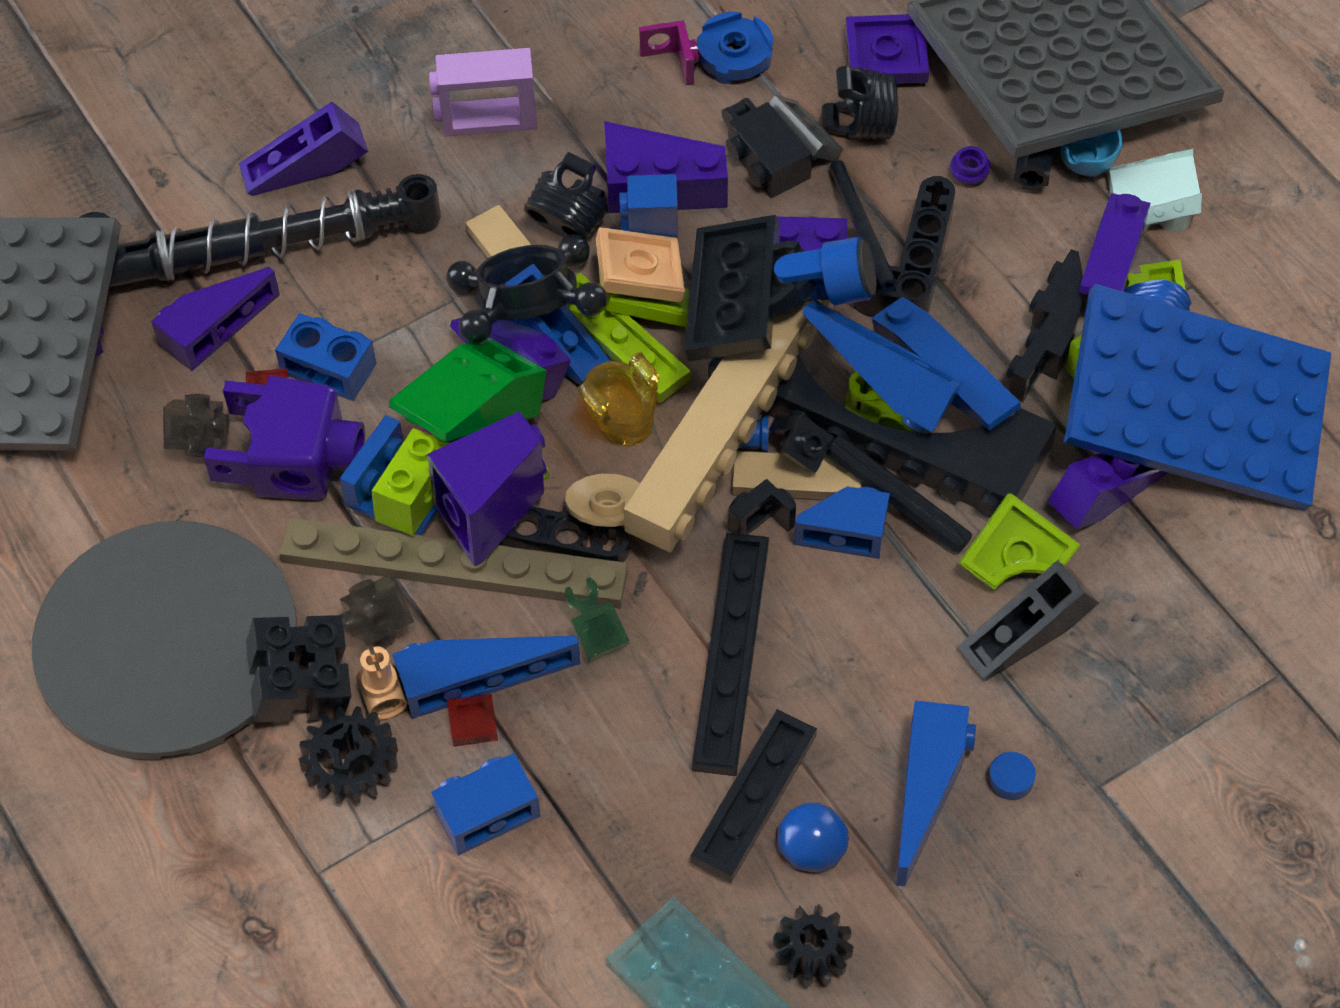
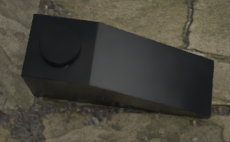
M1057 560L957 647L980 676L987 681L1067 632L1095 608L1099 602L1076 574Z

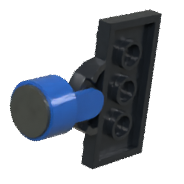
M776 214L697 228L684 352L689 362L771 349L773 318L792 311L803 304L806 299L830 300L834 306L871 300L872 295L876 292V272L868 242L859 236L824 242L822 249L804 251L799 242L784 241L779 243L781 226Z

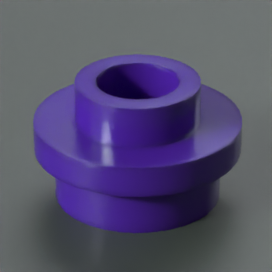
M968 146L960 149L953 156L950 171L953 177L962 183L977 184L988 177L990 161L983 150L978 147Z

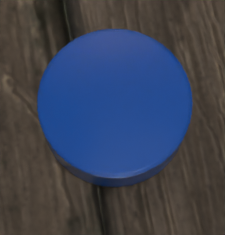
M1002 753L991 764L989 784L992 790L1002 798L1009 800L1023 798L1033 788L1036 776L1035 767L1032 761L1021 753Z

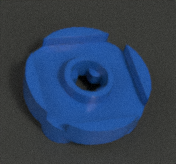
M741 12L718 14L705 22L702 26V33L697 37L699 62L721 84H730L735 80L754 77L768 70L771 66L773 52L772 32L764 21L753 16L752 21L748 18H742ZM734 42L736 46L744 45L740 49L728 48V44Z

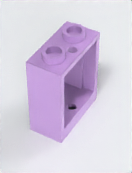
M530 48L436 55V72H429L431 96L439 95V97L433 98L434 120L442 121L444 136L537 129ZM518 86L519 97L451 102L449 91Z

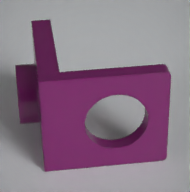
M684 20L639 27L640 56L644 57L678 51L686 85L694 84V63L699 62L698 48L695 39L689 40ZM666 34L669 36L668 40L663 44L652 45L648 43V40L653 35Z

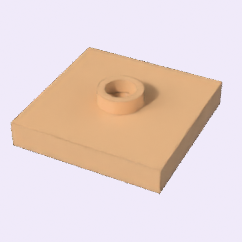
M602 227L598 229L596 246L600 285L607 293L682 302L685 289L677 238Z

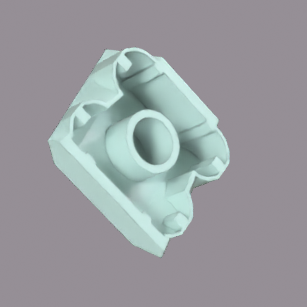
M1193 149L1113 166L1107 172L1110 195L1111 193L1119 195L1132 194L1139 197L1142 201L1151 203L1144 232L1148 230L1150 225L1159 223L1169 232H1182L1190 225L1191 218L1201 213L1202 193H1200Z

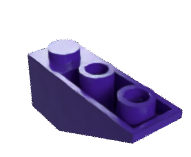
M1100 453L1071 463L1049 497L1048 502L1077 530L1103 520L1168 474V472Z

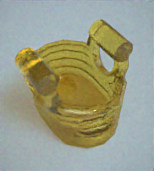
M638 352L631 356L628 364L608 361L595 366L586 374L584 383L578 388V393L586 402L588 412L594 422L613 443L632 446L642 443L651 434L657 401L655 396L658 390L657 381L660 378V374L641 352Z

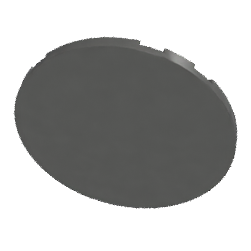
M168 521L141 525L122 531L94 545L72 562L57 578L48 591L35 621L32 636L33 669L43 697L53 713L59 718L65 728L87 744L110 754L138 760H162L163 756H174L184 753L194 755L226 742L225 738L239 731L246 724L250 726L254 723L251 688L256 673H249L246 645L252 619L289 617L290 627H297L296 608L289 586L275 563L261 549L242 536L217 526L189 521Z

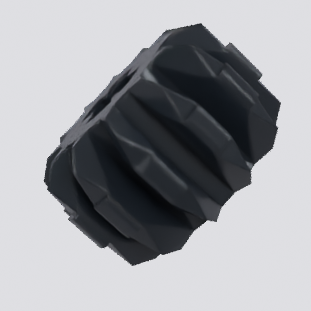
M820 904L815 906L813 915H808L805 909L799 905L795 910V919L786 916L781 919L780 929L782 932H777L773 936V946L779 949L775 953V962L777 965H788L786 977L789 980L802 974L804 975L803 984L808 988L813 983V977L818 976L820 981L827 986L831 983V972L843 975L846 972L847 964L845 960L852 958L854 947L847 942L851 939V929L849 926H838L840 915L837 911L825 918L823 917V908ZM812 942L816 948L821 947V949L814 950L811 944L805 945V943Z

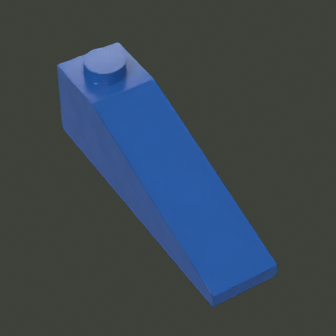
M901 297L872 317L875 333L963 380L951 405L989 431L1021 408L1020 401L929 313L908 299Z
M817 300L805 306L802 312L805 317L896 413L903 416L902 421L907 426L919 432H925L926 429L933 432L940 426L963 380Z
M576 636L433 640L427 643L410 644L401 651L392 654L395 669L407 699L412 719L581 664L579 642Z
M916 700L914 702L896 886H906L959 775L965 751H974L976 724L968 723L969 706Z

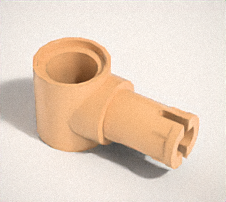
M377 646L373 647L374 655L370 654L369 649L361 654L360 662L362 669L357 673L356 680L368 714L376 712L378 713L379 720H386L402 713L406 709L408 702L395 666L390 662L389 653L383 647Z

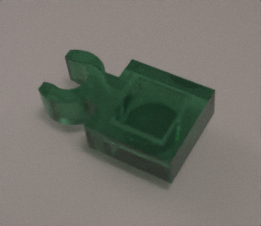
M589 577L586 579V586L590 591L587 598H576L569 586L565 588V599L572 609L579 611L581 614L571 619V625L588 661L591 662L628 645L629 638L611 601L601 606L598 605V586L594 579Z

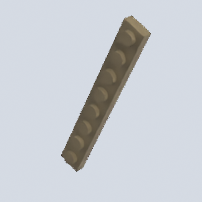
M289 518L280 550L281 562L287 564L621 609L628 575V563L505 546H497L481 564L474 566L457 540L416 534L412 536L401 532Z

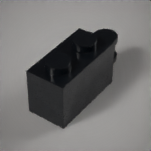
M744 98L740 102L722 109V118L728 127L726 147L730 156L735 161H740L744 165L753 184L758 188L762 187L771 199L811 179L812 153L769 102L756 107L749 98Z

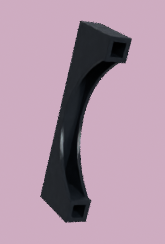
M797 355V363L788 380L782 379L777 386V395L771 408L767 412L762 410L759 414L768 415L773 418L776 415H804L834 436L832 441L838 436H843L883 467L901 474L907 481L915 484L921 483L937 490L945 498L966 503L977 508L982 514L990 518L1008 493L1013 494L1021 501L1023 500L1053 447L1057 427L1056 423L1021 408L990 431L983 426L945 433L912 432L886 427L851 412L831 398L807 371L799 355ZM724 356L712 358L708 365V380Z

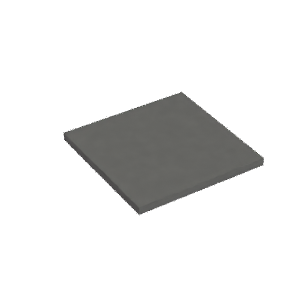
M914 0L908 2L907 14L1013 158L1222 102L1224 90L1150 0Z

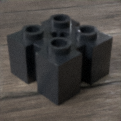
M342 615L307 616L304 626L290 627L289 617L253 618L246 645L249 673H256L251 688L254 722L290 721L294 710H307L308 720H321L320 715L323 713L330 719L337 718L336 712L338 707H342L346 713L352 695L348 664H340L346 649Z

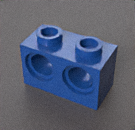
M302 313L297 315L275 349L281 374L300 381L331 386L335 389L338 396L351 401L355 400L377 364L373 342L365 335L357 331L349 332L333 326L323 318H312Z

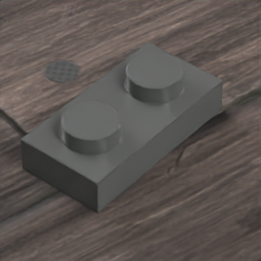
M775 95L769 102L812 153V160L821 158L835 161L844 150L797 100Z

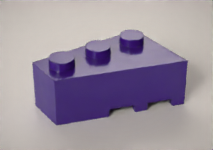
M604 121L609 213H620V193L628 192L627 176L676 174L677 210L728 208V172L725 146Z

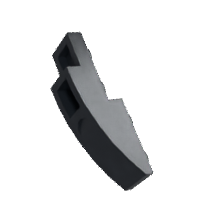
M1073 249L1070 250L1063 263L1060 261L1055 262L1047 279L1049 285L1045 291L1039 289L1034 295L1029 306V312L1033 313L1031 332L1025 343L1027 350L1022 357L1016 355L1007 370L1006 377L1011 379L1009 392L1022 403L1041 373L1057 380L1068 358L1071 341L1074 340L1081 308L1082 292H1079L1083 277L1079 252Z

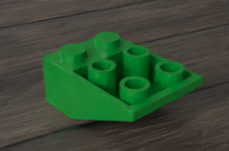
M491 338L481 343H465L458 345L392 397L389 401V408L404 416L408 422L417 424L429 431L437 440L454 442L460 437L467 436L519 411L525 419L539 416L546 369Z

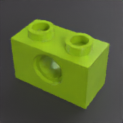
M412 428L372 489L375 521L409 535H415L433 506L427 454L450 444V442L437 440L433 435Z

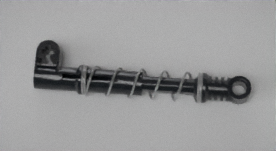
M414 174L400 181L399 185L395 187L396 192L393 193L391 188L385 189L386 194L382 195L381 190L376 191V196L372 197L371 192L365 193L360 189L348 191V197L344 204L335 206L331 198L325 195L322 199L321 209L298 213L295 207L288 203L284 209L283 217L261 221L256 213L250 211L247 218L224 223L212 219L209 226L182 231V229L175 226L171 234L165 235L162 229L161 231L157 230V232H151L147 239L123 244L118 243L109 288L155 278L161 282H170V280L174 281L175 274L198 269L207 274L212 266L236 261L244 266L248 259L265 256V249L271 248L275 255L282 258L287 244L306 240L309 241L313 248L319 250L322 247L325 236L344 232L353 242L361 241V239L364 241L365 239H370L374 232H379V226H383L384 230L389 229V224H393L394 228H398V222H403L404 226L412 230H427L438 224L441 218L437 184L434 179L427 175ZM326 199L330 203L331 207L325 208ZM290 207L294 214L287 216L288 208ZM89 212L81 215L79 218L110 217L101 212ZM349 231L356 235L355 239L351 236ZM320 238L319 245L316 246L312 239ZM282 246L281 254H279L275 247Z

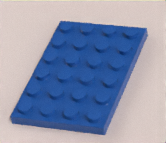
M1094 284L1089 290L1064 443L1305 511L1312 506L1332 352Z

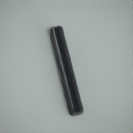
M838 436L832 441L826 453L829 458L868 487L874 488L879 492L890 493V504L954 552L960 553L968 545L972 537V533L845 437Z

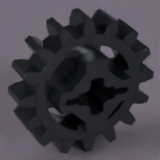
M356 706L352 715L346 716L343 708L338 707L336 712L337 718L331 720L323 713L320 715L322 723L320 728L310 725L306 728L310 740L300 741L299 743L301 753L304 755L298 758L302 772H306L304 775L307 785L309 787L317 785L321 798H325L332 791L338 804H341L345 799V795L352 794L355 803H360L361 792L367 790L369 794L375 797L378 795L376 788L378 781L384 784L391 782L390 773L387 769H397L398 767L397 757L394 754L398 752L396 738L391 737L392 731L389 723L380 725L378 713L373 712L367 718H363L361 707ZM364 734L373 739L378 747H374L373 741L365 740L363 738ZM319 762L323 763L325 768L333 769V776L327 773L320 766Z

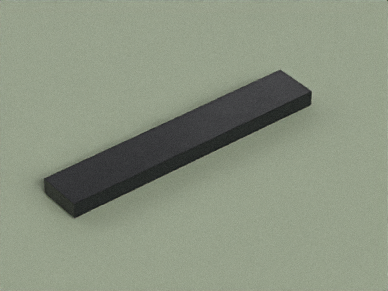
M726 532L692 761V771L737 777L769 549V537Z

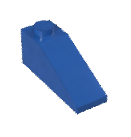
M532 264L503 286L526 284L539 280L544 276ZM566 304L541 316L522 320H506L546 333L571 359L565 374L578 384H581L610 361Z

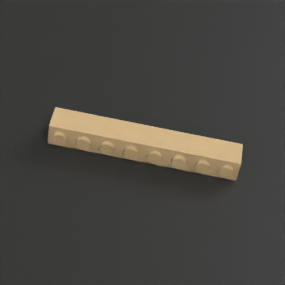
M806 299L803 304L792 311L775 316L773 318L771 349L728 355L722 358L624 507L625 532L671 553L679 539L682 541L687 539L694 526L696 512L700 506L703 508L708 506L715 493L716 481L721 474L727 475L732 469L741 442H749L757 426V417L762 410L767 412L771 408L777 395V386L781 380H788L792 375L797 363L798 353L802 348L807 350L812 344L817 328L802 313L805 306L817 300L833 309L834 305L830 300Z

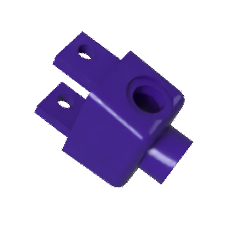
M273 375L268 377L266 385L226 380L223 394L229 414L244 416L243 424L251 433V443L248 452L207 447L204 461L210 481L253 486L256 497L321 500L328 492L333 470L345 471L365 444V426L363 422L342 419L337 393L333 387Z

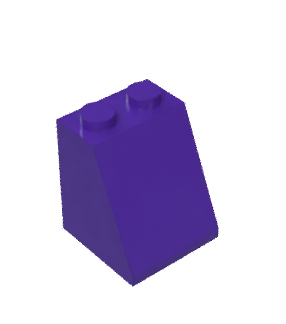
M520 411L427 454L433 505L474 566L481 564L544 494L543 475L547 473V468L542 458V448L545 447L544 437L537 425H529Z

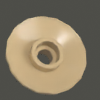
M601 473L586 476L574 482L567 489L565 506L569 513L581 522L595 526L624 525L623 509L640 482L619 474Z

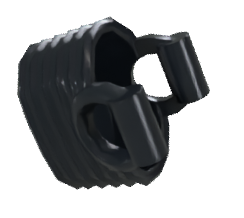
M841 66L837 68L838 96L844 99V101L825 103L822 106L823 128L829 135H847L852 139L855 137L858 139L872 138L873 140L876 138L880 140L884 138L891 139L897 126L899 111L895 76L884 71L880 73L877 70L860 69L859 67ZM838 111L851 113L854 116V122L847 126H840Z
M568 152L554 171L541 172L538 183L535 184L531 196L528 197V201L525 203L524 211L537 224L559 236L579 235L587 241V238L595 231L596 226H599L600 221L608 214V206L604 201L605 191L592 185L596 164ZM565 170H568L583 177L584 180L577 179L573 186L566 188L562 183V175Z

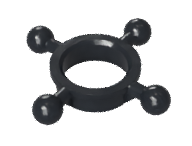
M568 235L561 240L558 248L548 245H526L511 248L489 257L478 269L467 261L453 263L446 274L449 287L458 293H467L474 288H478L475 295L478 310L468 311L461 317L459 321L461 336L470 343H481L488 339L492 332V324L497 320L533 318L552 312L566 303L576 305L577 309L587 316H595L603 312L608 303L606 290L601 285L593 282L585 283L578 288L576 275L567 267H578L587 261L590 255L588 242L582 236ZM532 264L545 276L526 284L502 286Z

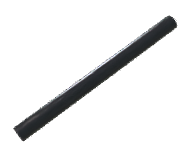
M836 160L830 165L832 176L858 236L866 240L870 246L876 278L883 292L890 293L897 288L896 279L845 163L841 160Z

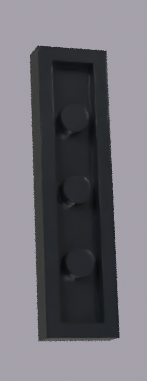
M778 709L775 711L691 854L692 864L730 883L733 882L815 740L817 728Z

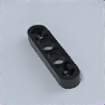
M533 506L518 523L531 520L538 524L539 528L531 535H521L515 531L516 524L499 543V545L617 562L626 561L629 555V537L622 526H595L581 522L571 514ZM565 529H573L580 534L579 539L572 544H563L556 539V536ZM588 534L593 535V540H590V547H587ZM609 540L616 541V545L612 546L611 551L603 550V545H607Z

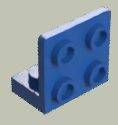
M385 415L340 477L345 505L375 519L372 489L404 442L400 421ZM434 505L416 531V535H422L438 513Z

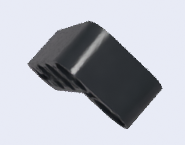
M932 176L922 181L900 266H890L897 282V288L890 293L883 292L876 278V292L872 295V299L853 303L858 312L874 317L895 301L904 297L929 313L953 215L955 186L949 179L942 176Z

